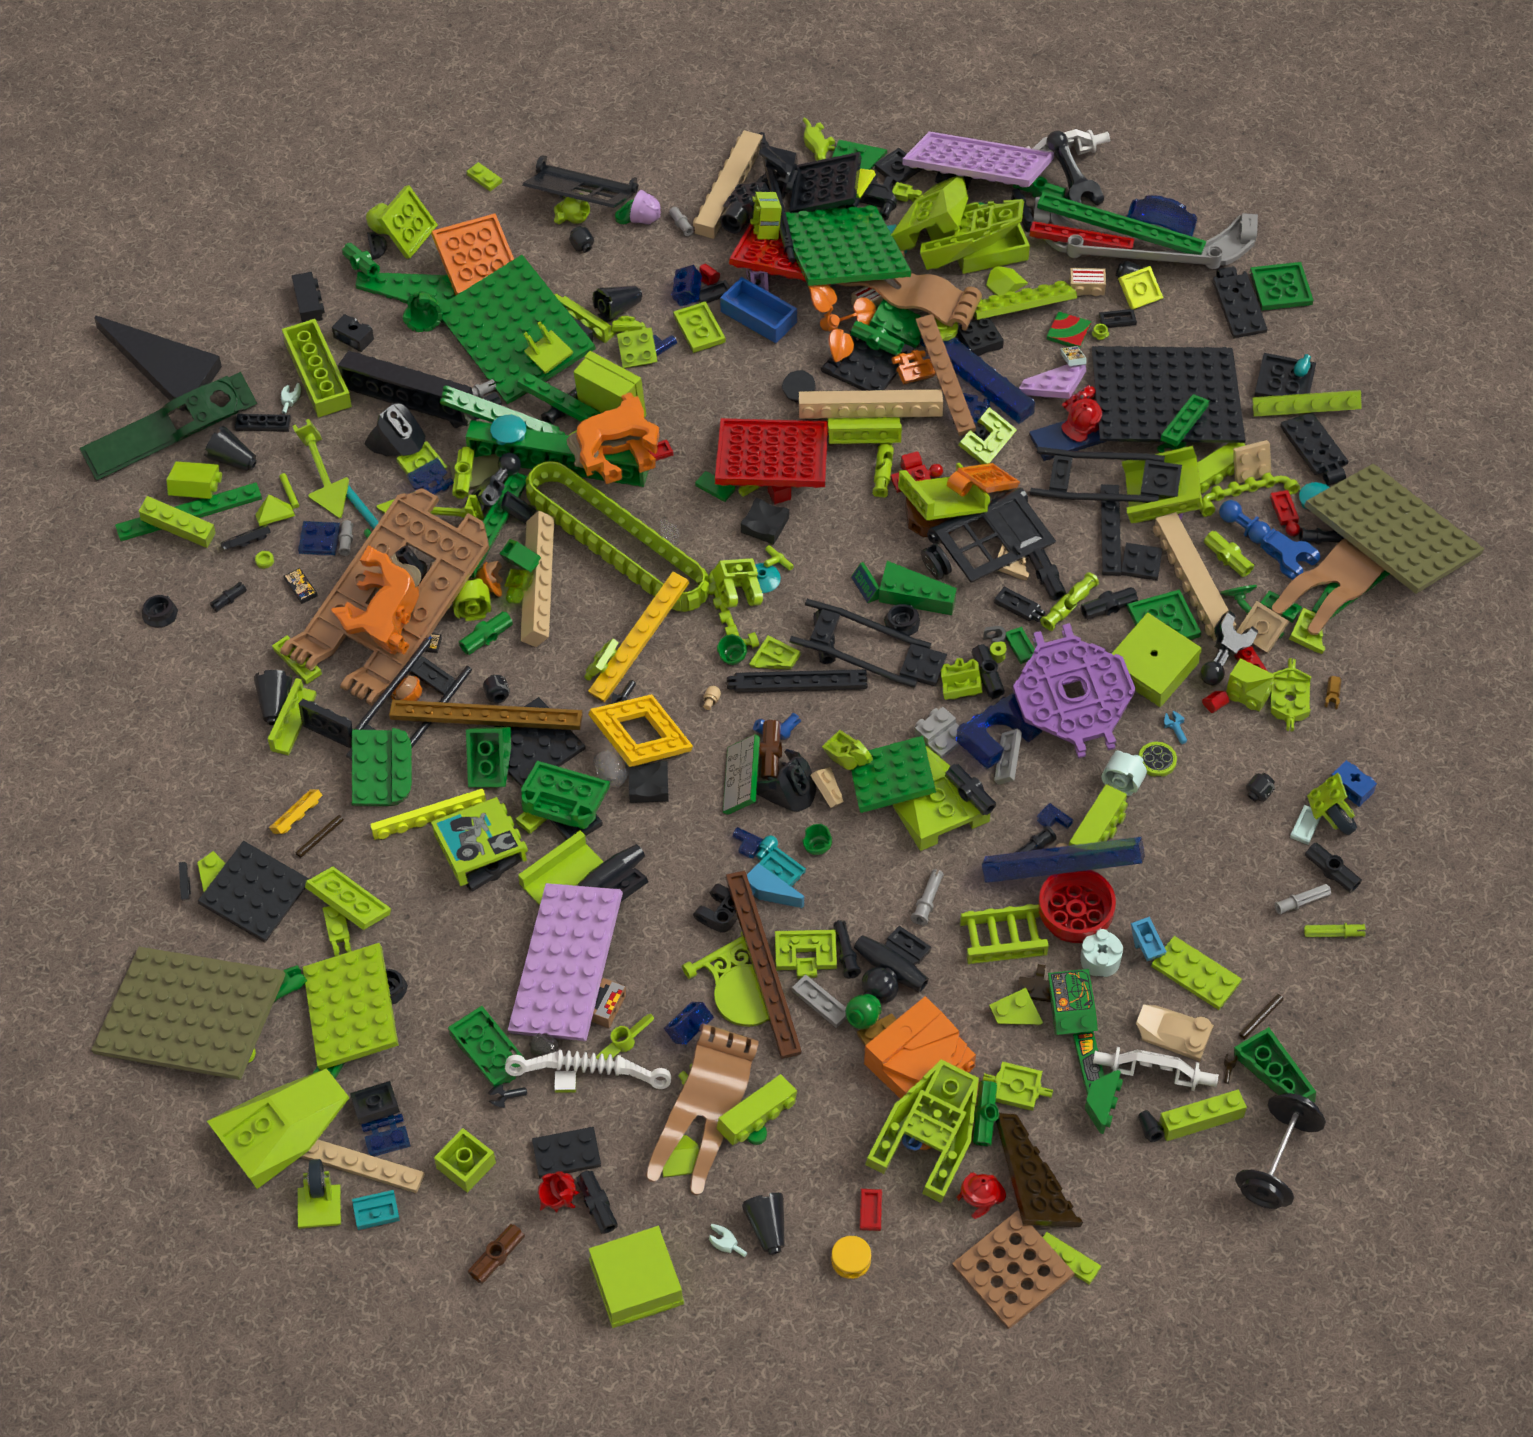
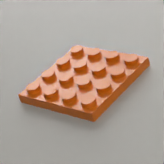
M496 213L431 232L456 295L514 260Z

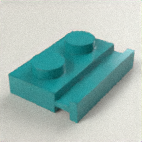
M777 847L759 862L760 865L791 887L800 879L802 874L806 873V868Z
M394 1190L352 1199L358 1230L400 1221Z

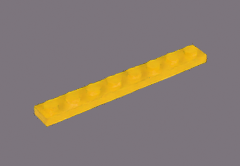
M675 572L671 573L622 642L616 654L610 659L606 670L598 676L588 690L589 694L603 702L609 698L688 586V579Z

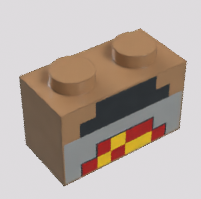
M605 978L602 979L591 1022L610 1028L626 997V987Z

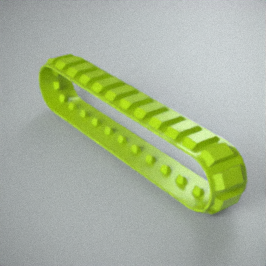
M549 461L535 466L529 472L526 478V494L530 504L534 505L537 511L554 517L556 525H560L568 534L575 536L576 540L583 545H587L588 549L600 555L608 564L615 566V569L619 572L626 574L631 581L642 586V589L647 593L656 596L664 583L536 488L545 482L551 481L566 485L699 584L696 589L683 592L671 609L687 612L699 608L702 603L706 602L709 596V576L705 569L694 559L688 557L679 548L673 546L668 540L658 535L657 532L646 526L642 521L635 518L630 512L620 507L615 501L605 496L604 493L594 488L589 482L582 479L566 466L558 462Z

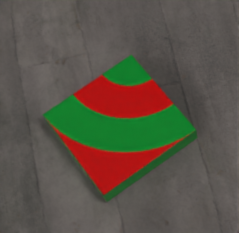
M1058 311L1047 335V340L1069 347L1078 346L1080 349L1092 321Z

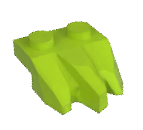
M957 658L954 665H943L941 678L945 700L982 693V680L979 664L976 660L971 659L964 663L963 658Z

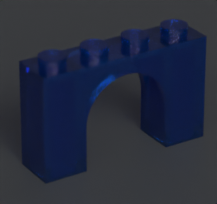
M1012 693L1007 697L1001 698L995 705L987 707L981 714H976L969 722L962 723L957 728L955 741L986 769H989L1001 761L1004 748L987 733L986 728L992 725H1005L1013 730L1018 729L1022 732L1021 737L1027 742L1040 735L1042 730L1024 721L1015 694Z

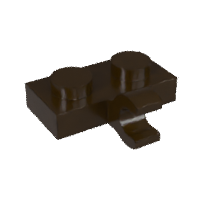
M1038 964L1036 979L1019 977L1018 991L1026 988L1032 1000L1051 1002L1049 980H1044L1046 965Z

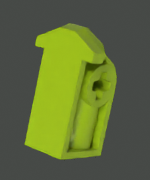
M841 730L822 746L831 760L847 770L854 769L857 765L869 764L873 761L870 752L858 739L855 740Z

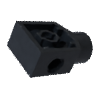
M765 182L742 183L735 187L723 204L725 212L720 217V223L726 231L736 234L741 231L744 225L750 223V219H753L755 202H753L752 198L755 197V193L770 192Z

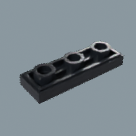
M237 414L235 430L289 432L291 415Z

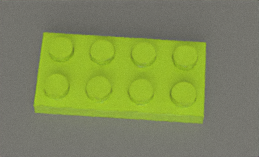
M331 867L306 881V889L362 930L390 915V907L335 867Z
M1176 936L1165 946L1166 954L1156 958L1151 967L1218 1010L1221 1009L1242 981V978Z

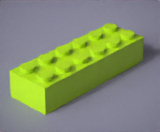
M316 319L283 328L284 343L317 417L319 418L352 407L349 391Z

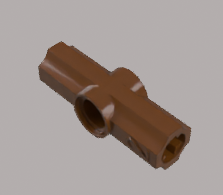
M767 720L763 722V742H760L759 748L762 759V779L768 780L767 777L769 776L776 779L779 775V758L782 757L780 721Z
M510 1224L495 1241H491L487 1245L486 1251L468 1270V1273L478 1283L483 1284L498 1266L505 1263L507 1256L525 1237L524 1233L516 1225ZM496 1251L501 1252L499 1256H492V1253Z

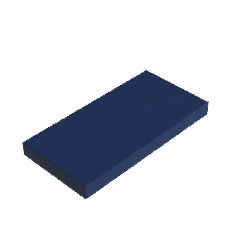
M1067 420L1029 432V436L1036 448L1046 447L1079 451L1107 442L1100 441L1099 430L1088 434L1087 439L1083 442L1072 440L1062 430V424ZM1040 454L1043 461L1054 458L1051 455Z

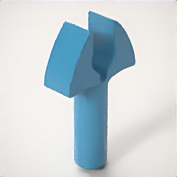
M1173 711L1174 722L1169 719L1166 713L1164 728H1172L1179 742L1185 744L1187 738L1180 727V723H1184V717Z

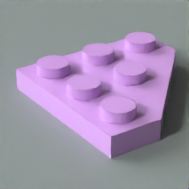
M1067 364L1024 379L1018 388L1019 395L1070 399L1086 372V365L1069 366Z

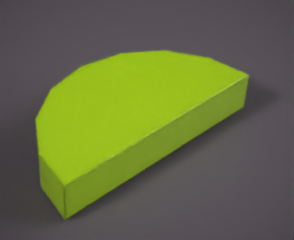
M621 316L618 317V320L612 322L611 331H635L643 327L646 328L643 322L636 321L635 317Z

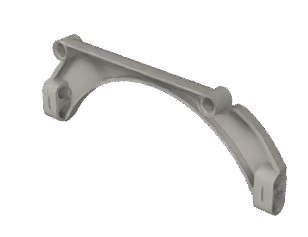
M1040 197L1035 198V222L1079 229L1064 216L1038 209L1037 204ZM1242 213V215H1239L1228 228L1206 241L1202 255L1187 254L1177 250L1156 252L1083 246L1084 241L1080 235H1071L1068 238V243L1044 240L1054 249L1060 252H1067L1068 256L1072 258H1078L1081 255L1203 264L1210 269H1217L1220 265H1228L1238 260L1255 245L1258 214Z

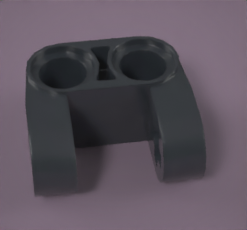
M715 884L709 893L714 900L721 903L714 912L700 905L693 913V916L703 925L725 933L733 927L738 917L735 908L731 907L734 904L729 888L721 884Z

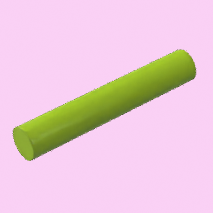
M283 473L279 477L293 509L298 508L299 503L287 475Z

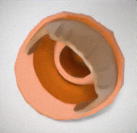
M499 561L485 562L478 570L476 579H482L483 583L488 586L489 592H494L500 597L502 596L500 583L503 579L498 575V572L502 565Z
M407 675L391 694L392 699L419 700L422 688L418 677Z

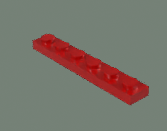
M1035 221L1032 222L1029 235L1037 239L1043 238L1068 243V238L1071 235H1080L1084 241L1083 246L1133 249L1134 245L1133 238Z

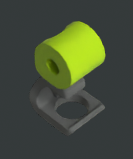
M1002 626L986 627L983 640L992 638L990 654L994 661L1001 663L1006 658V644L1004 643L1006 631ZM991 631H996L994 634H991V635H988V634H987V633H989V632H991Z

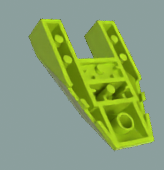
M1023 199L1004 200L1002 204H995L994 201H988L986 205H979L978 202L966 204L959 227L953 232L943 233L937 223L933 227H926L931 241L922 243L920 250L926 269H937L996 243L1022 222Z
M941 1059L915 1086L895 1103L865 1165L885 1174L904 1134L942 1152L922 1193L942 1203L971 1143L979 1078Z

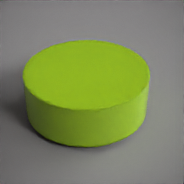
M269 551L259 552L255 556L256 565L262 569L271 567L274 563L273 554Z

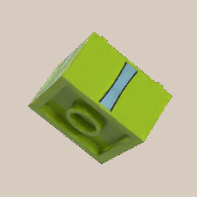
M756 192L755 197L752 198L753 202H755L753 219H750V223L754 226V234L757 235L758 239H778L782 208L776 192Z

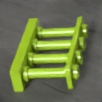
M1027 904L1021 907L1008 906L1003 909L990 908L984 911L961 913L960 926L968 925L972 946L967 948V963L975 964L1047 955L1048 941L1047 939H1039L1035 920L1036 917L1040 916L1039 905ZM1027 919L1031 941H1019L1015 920ZM995 922H1008L1012 943H999ZM976 924H988L992 945H979Z

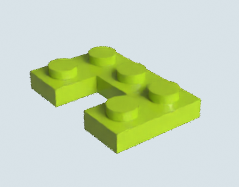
M990 407L977 421L984 425L991 433L987 439L983 441L970 430L958 444L981 464L990 463L1017 431L1016 428Z
M835 930L775 931L776 970H796V952H816L817 969H837Z

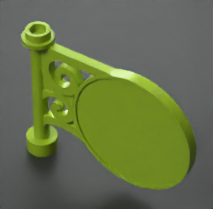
M742 932L741 937L692 964L688 961L681 965L688 979L697 975L696 971L702 967L711 972L716 984L714 993L715 1004L719 1013L727 1021L738 1026L751 1027L763 1024L769 1020L752 964H747L748 955L745 952H739L746 951L748 953ZM737 952H739L737 954V959L744 958L743 961H737L735 959V954ZM717 959H721L726 963L727 966L725 969H720L719 967H723L722 961H717L714 966L710 963Z

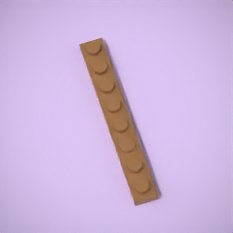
M933 314L916 319L958 435H965L970 430L972 432L976 431Z

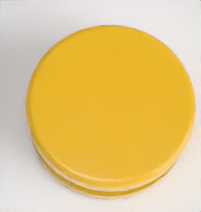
M845 1236L839 1239L832 1248V1267L838 1275L847 1279L863 1276L871 1264V1249L868 1243L857 1236Z

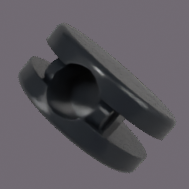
M933 543L928 548L921 550L922 560L935 579L943 578V573L948 575L952 572L951 564L939 545Z

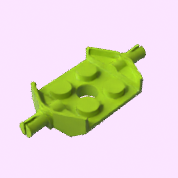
M1292 658L1288 659V668L1273 673L1275 676L1271 689V714L1277 719L1285 720L1286 730L1289 731L1290 729V732L1294 731L1295 721L1306 719L1311 711V676L1295 668L1296 659L1294 658L1293 660ZM1292 695L1295 700L1289 701L1285 696Z

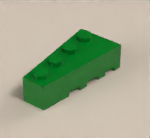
M887 561L879 589V602L891 605L906 604L919 610L952 615L957 588Z
M1269 1027L1234 1047V1057L1236 1055L1237 1060L1277 1095L1293 1093L1316 1102L1315 1089Z

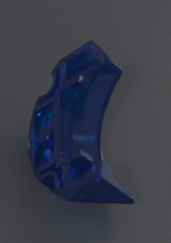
M1148 195L1144 199L1138 200L1136 198L1132 200L1127 215L1128 218L1159 225L1192 237L1196 230L1198 219L1195 214L1189 213L1186 210V206L1182 203L1157 195Z

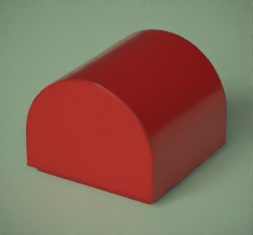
M707 264L699 267L698 280L707 286L719 281L720 273Z
M918 451L901 456L900 466L902 470L922 465V459Z
M1214 691L1202 699V703L1211 713H1214L1229 703V697L1226 691Z

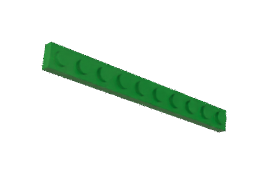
M1042 192L1037 204L1038 209L1187 254L1202 255L1206 245V241L1045 192Z

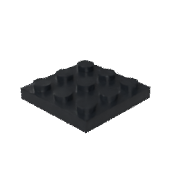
M1264 353L1254 397L1310 394L1316 363L1310 362L1311 365L1308 373L1303 377H1298L1294 373V367L1299 359Z

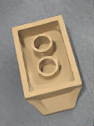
M1143 1004L1136 1022L1142 1036V1041L1199 1062L1214 1026L1205 1017L1193 1018L1160 1006Z

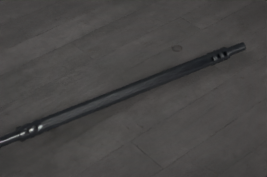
M760 132L759 134L763 135L759 144L761 150L764 147L770 146L766 141L765 133ZM762 157L770 192H776L782 208L779 230L784 251L787 253L788 261L794 263V245L776 172L774 169L766 167L767 160Z

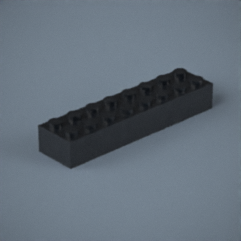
M349 350L338 364L340 374L347 389L388 403L402 404L408 409L464 426H468L474 418L470 414L440 403L442 392H444L443 386H450L473 395L472 388L468 385Z

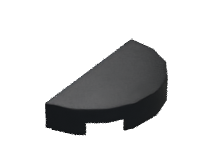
M367 232L372 260L378 259L387 250L386 240L383 236L376 235L374 232Z
M178 862L181 900L185 901L190 899V877H188L187 863Z

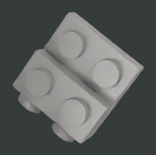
M944 707L939 710L937 708L933 709L926 720L920 719L915 724L914 735L916 737L923 736L925 745L940 758L945 757L969 738V734L956 723V718Z

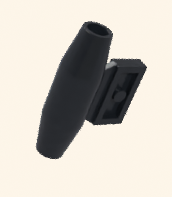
M637 844L622 850L590 871L576 886L621 889L623 892L622 902L648 883L647 876L634 868L645 857V854Z
M898 926L887 938L886 945L864 935L860 936L856 941L854 949L874 967L891 969L896 974L898 983L919 992L926 987L929 978L914 964H919L931 952V946L915 935Z

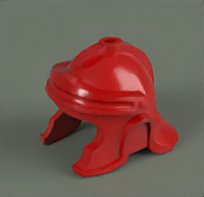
M1092 399L1078 400L1071 405L1067 421L1062 424V430L1074 441H1085L1088 434L1099 430L1098 422L1102 417L1101 407Z
M971 1172L962 1182L961 1192L956 1198L959 1201L963 1197L970 1205L979 1207L971 1215L974 1219H977L988 1213L995 1203H1002L1006 1198V1192L994 1175Z

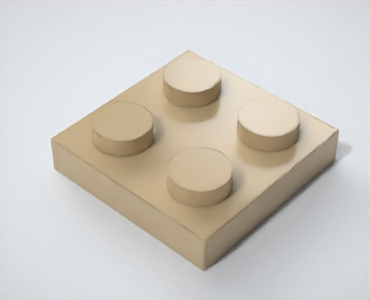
M1267 440L1233 449L1235 481L1238 484L1245 482L1249 477L1258 479L1265 473H1271L1270 443Z
M1256 601L1236 632L1242 634L1244 630L1253 626L1258 630L1253 644L1269 653L1289 621Z

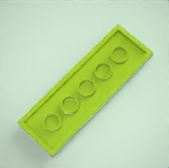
M1057 281L1053 285L1043 284L1034 289L1024 288L1016 293L1006 292L1002 296L992 295L988 299H981L973 316L978 320L1076 299L1077 292L1066 282Z

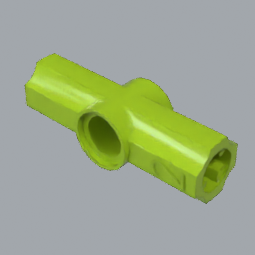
M469 447L459 449L455 465L452 494L458 499L468 497L470 482L472 481L475 452Z
M1211 531L1204 539V544L1216 553L1217 559L1222 561L1224 566L1229 565L1240 576L1246 577L1254 569V564L1241 554L1239 546L1234 542H1227L1216 531Z

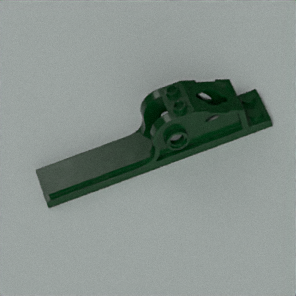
M239 372L230 377L220 378L177 397L156 412L80 447L79 450L94 479L98 481L256 405L257 401L242 373ZM222 391L228 395L230 401L227 402L226 406L219 407L210 401V396ZM186 406L194 421L176 430L169 415Z

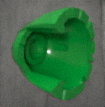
M423 291L415 292L409 296L407 300L408 307L403 313L405 325L407 324V327L412 329V331L415 330V332H429L433 328L435 329L440 324V321H442L443 316L438 300L431 294Z

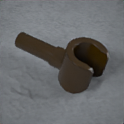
M1228 1054L1225 1056L1224 1066L1226 1067L1224 1083L1229 1084L1232 1069L1237 1063L1236 1055L1234 1061L1228 1060Z

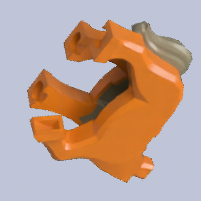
M632 393L621 396L622 402L618 408L605 411L582 421L577 427V432L572 433L567 438V445L575 455L574 465L584 468L587 476L593 475L591 471L596 470L602 475L606 484L621 480L622 470L618 466L609 463L603 454H615L630 449L635 457L640 473L655 468L656 459L648 450L654 454L657 453L660 436L659 427L645 420L640 399L638 396L634 397Z
M368 545L360 562L366 567L378 566L381 568L382 573H373L365 570L363 573L365 579L363 582L359 580L357 586L360 590L365 591L374 587L381 589L371 599L366 611L355 607L349 602L345 604V607H336L331 610L341 622L346 633L366 632L378 646L395 655L398 652L405 655L409 644L404 642L405 638L401 636L404 625L408 624L419 597L420 570L413 565L402 564L395 554L389 557L387 554L379 552Z

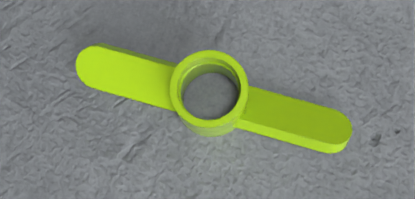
M647 1014L631 1029L625 1026L616 1027L610 1035L612 1043L596 1056V1059H599L601 1053L604 1055V1059L607 1060L609 1054L612 1055L613 1059L618 1053L631 1050L635 1043L634 1037L654 1020L653 1015ZM627 1036L624 1041L617 1042L621 1037Z

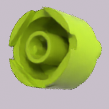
M477 578L465 583L453 601L455 616L459 619L460 617L465 618V621L484 619L486 614L491 612L489 588L483 583L482 579Z

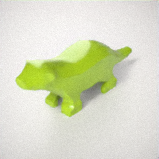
M803 118V122L806 125L803 137L806 147L814 153L816 161L826 159L828 150H835V147L831 146L835 145V140L832 136L824 139V135L821 132L824 126L821 122L817 123L815 127H811L810 122Z

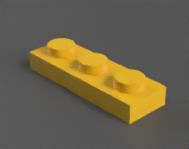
M310 789L278 818L269 829L274 834L288 832L291 829L290 825L305 816L304 812L316 806L319 802L318 799L323 795L318 789Z

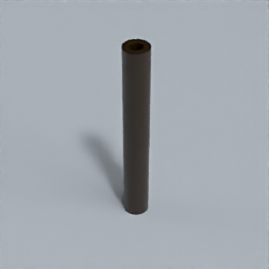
M340 815L335 817L296 851V855L302 858L342 823L344 819Z
M1277 994L1239 1033V1036L1245 1040L1283 1001V997Z

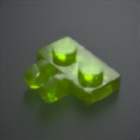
M510 569L504 585L508 588L505 597L508 603L513 602L516 604L522 601L523 591H527L532 584L533 573L525 570Z

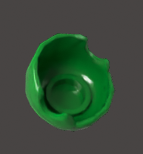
M730 634L720 639L717 651L724 663L736 665L745 659L747 647L741 637Z
M813 824L805 829V837L802 839L803 846L809 854H825L832 846V836L828 827L823 824Z

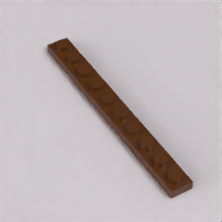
M746 871L726 874V882L780 1057L784 1059L801 1055V1047Z

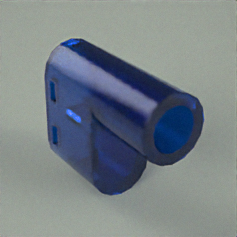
M653 335L657 356L677 344V340L673 335H670L663 341L657 335Z
M1051 803L1037 816L1039 824L1049 826L1050 828L1058 822L1068 829L1074 819Z
M739 827L734 830L732 836L742 842L738 853L752 859L759 851L758 846L763 840Z

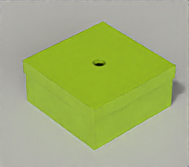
M589 351L585 359L573 372L578 400L603 413L618 408L622 402L621 396L632 393L634 397H639L645 417L646 409L641 377Z
M1147 612L1112 654H1118L1123 657L1135 686V691L1161 707L1199 664L1201 647Z
M659 1226L589 1248V1263L612 1328L684 1305L682 1289Z

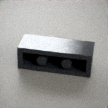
M312 271L291 275L301 321L323 320L322 314L325 313L323 303H319V301H322L320 290L316 291V288H319L317 278H313Z

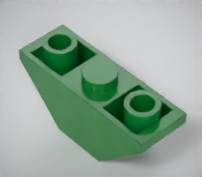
M512 539L508 540L499 553L506 562L528 572H532L538 566L541 559L538 554Z
M1120 1070L1113 1071L1091 1082L1085 1111L1101 1134H1104L1106 1127L1110 1128L1113 1115L1109 1114L1111 1109L1115 1110L1118 1097L1114 1096L1116 1091L1120 1092L1123 1079H1119Z

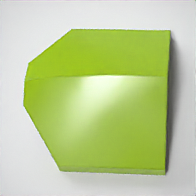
M997 266L990 271L986 286L995 295L1002 296L1006 292L1019 290L1027 285L1028 282L1015 270Z
M683 1135L663 1168V1178L692 1174L699 1147L687 1135Z

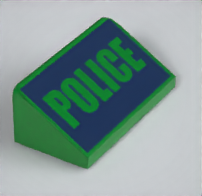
M861 562L851 578L866 602L871 603L879 599L880 587L866 565Z

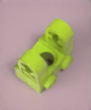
M753 558L719 561L712 574L724 607L732 608L737 606L738 595L735 587L741 586L750 606L761 605L763 594L757 579L758 572Z

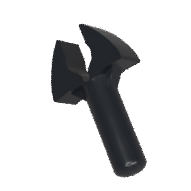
M630 680L619 695L612 693V704L621 700H628L627 698L636 686V682Z
M498 1084L488 1094L495 1095L498 1093L501 1096L497 1100H490L489 1102L495 1106L505 1108L504 1102L507 1099L526 1096L527 1089L523 1087L505 1091L503 1090V1085Z

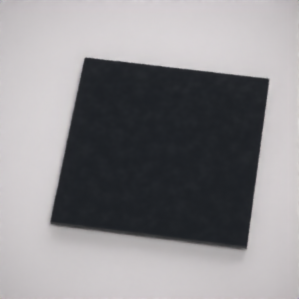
M1092 346L1096 402L1102 410V417L1098 422L1100 441L1164 442L1161 441V434L1194 394L1209 400V406L1181 442L1245 443L1233 348Z

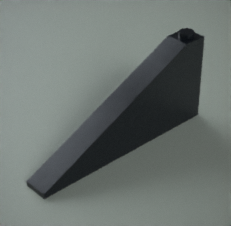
M97 315L94 317L97 329L169 401L211 383L222 368L220 356ZM186 406L179 409L181 411H188Z

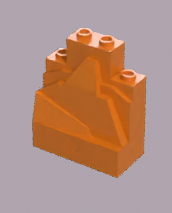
M926 996L865 1045L864 1065L900 1099L941 1059L968 1073L975 1067L976 1054L959 1037V1030Z

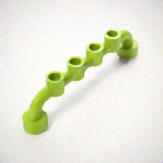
M1265 473L1261 477L1262 480L1256 481L1254 477H1249L1245 480V484L1240 486L1236 481L1229 483L1228 489L1222 490L1220 486L1213 487L1211 493L1202 498L1203 509L1199 510L1204 517L1214 514L1216 510L1211 500L1220 501L1230 495L1236 497L1242 492H1255L1258 488L1265 486L1271 488L1276 483H1284V489L1288 490L1290 495L1300 490V485L1295 479L1291 480L1282 475L1273 477L1271 473Z
M711 571L709 574V594L715 595V598L712 599L716 610H721V613H718L721 623H726L728 626L724 628L726 635L734 634L739 636L730 610L725 608ZM755 632L747 634V639H742L745 645H751L752 649L760 646Z

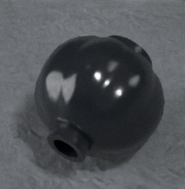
M871 968L862 977V989L864 994H871L879 1000L880 1004H886L897 996L898 978L889 968Z

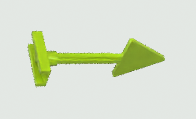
M307 419V425L301 428L294 425L293 429L304 445L309 446L324 485L323 488L310 493L308 496L336 517L342 518L349 479L346 477L331 484L316 442L322 440V437L310 419Z
M469 495L466 506L462 507V509L434 507L431 511L433 515L465 518L469 513L481 521L485 519L476 495ZM394 499L377 505V509L385 514Z

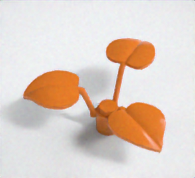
M827 284L808 286L815 309L822 313L827 312L824 314L825 317L820 320V326L824 331H831L829 335L830 351L834 361L839 362L849 356L854 348L851 336L847 333L843 334L842 329L836 328L840 321L856 316L857 321L870 326L869 323L877 311V307L868 298L861 297L855 300L853 304L855 313L839 318L837 315L831 314L833 310L832 305L837 301L835 291Z

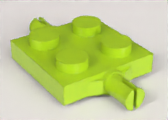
M1002 1062L997 1076L984 1073L982 1080L997 1083L996 1102L1031 1111L1034 1110L1035 1102L1039 1095L1052 1098L1053 1089L1041 1087L1043 1071L1007 1062Z

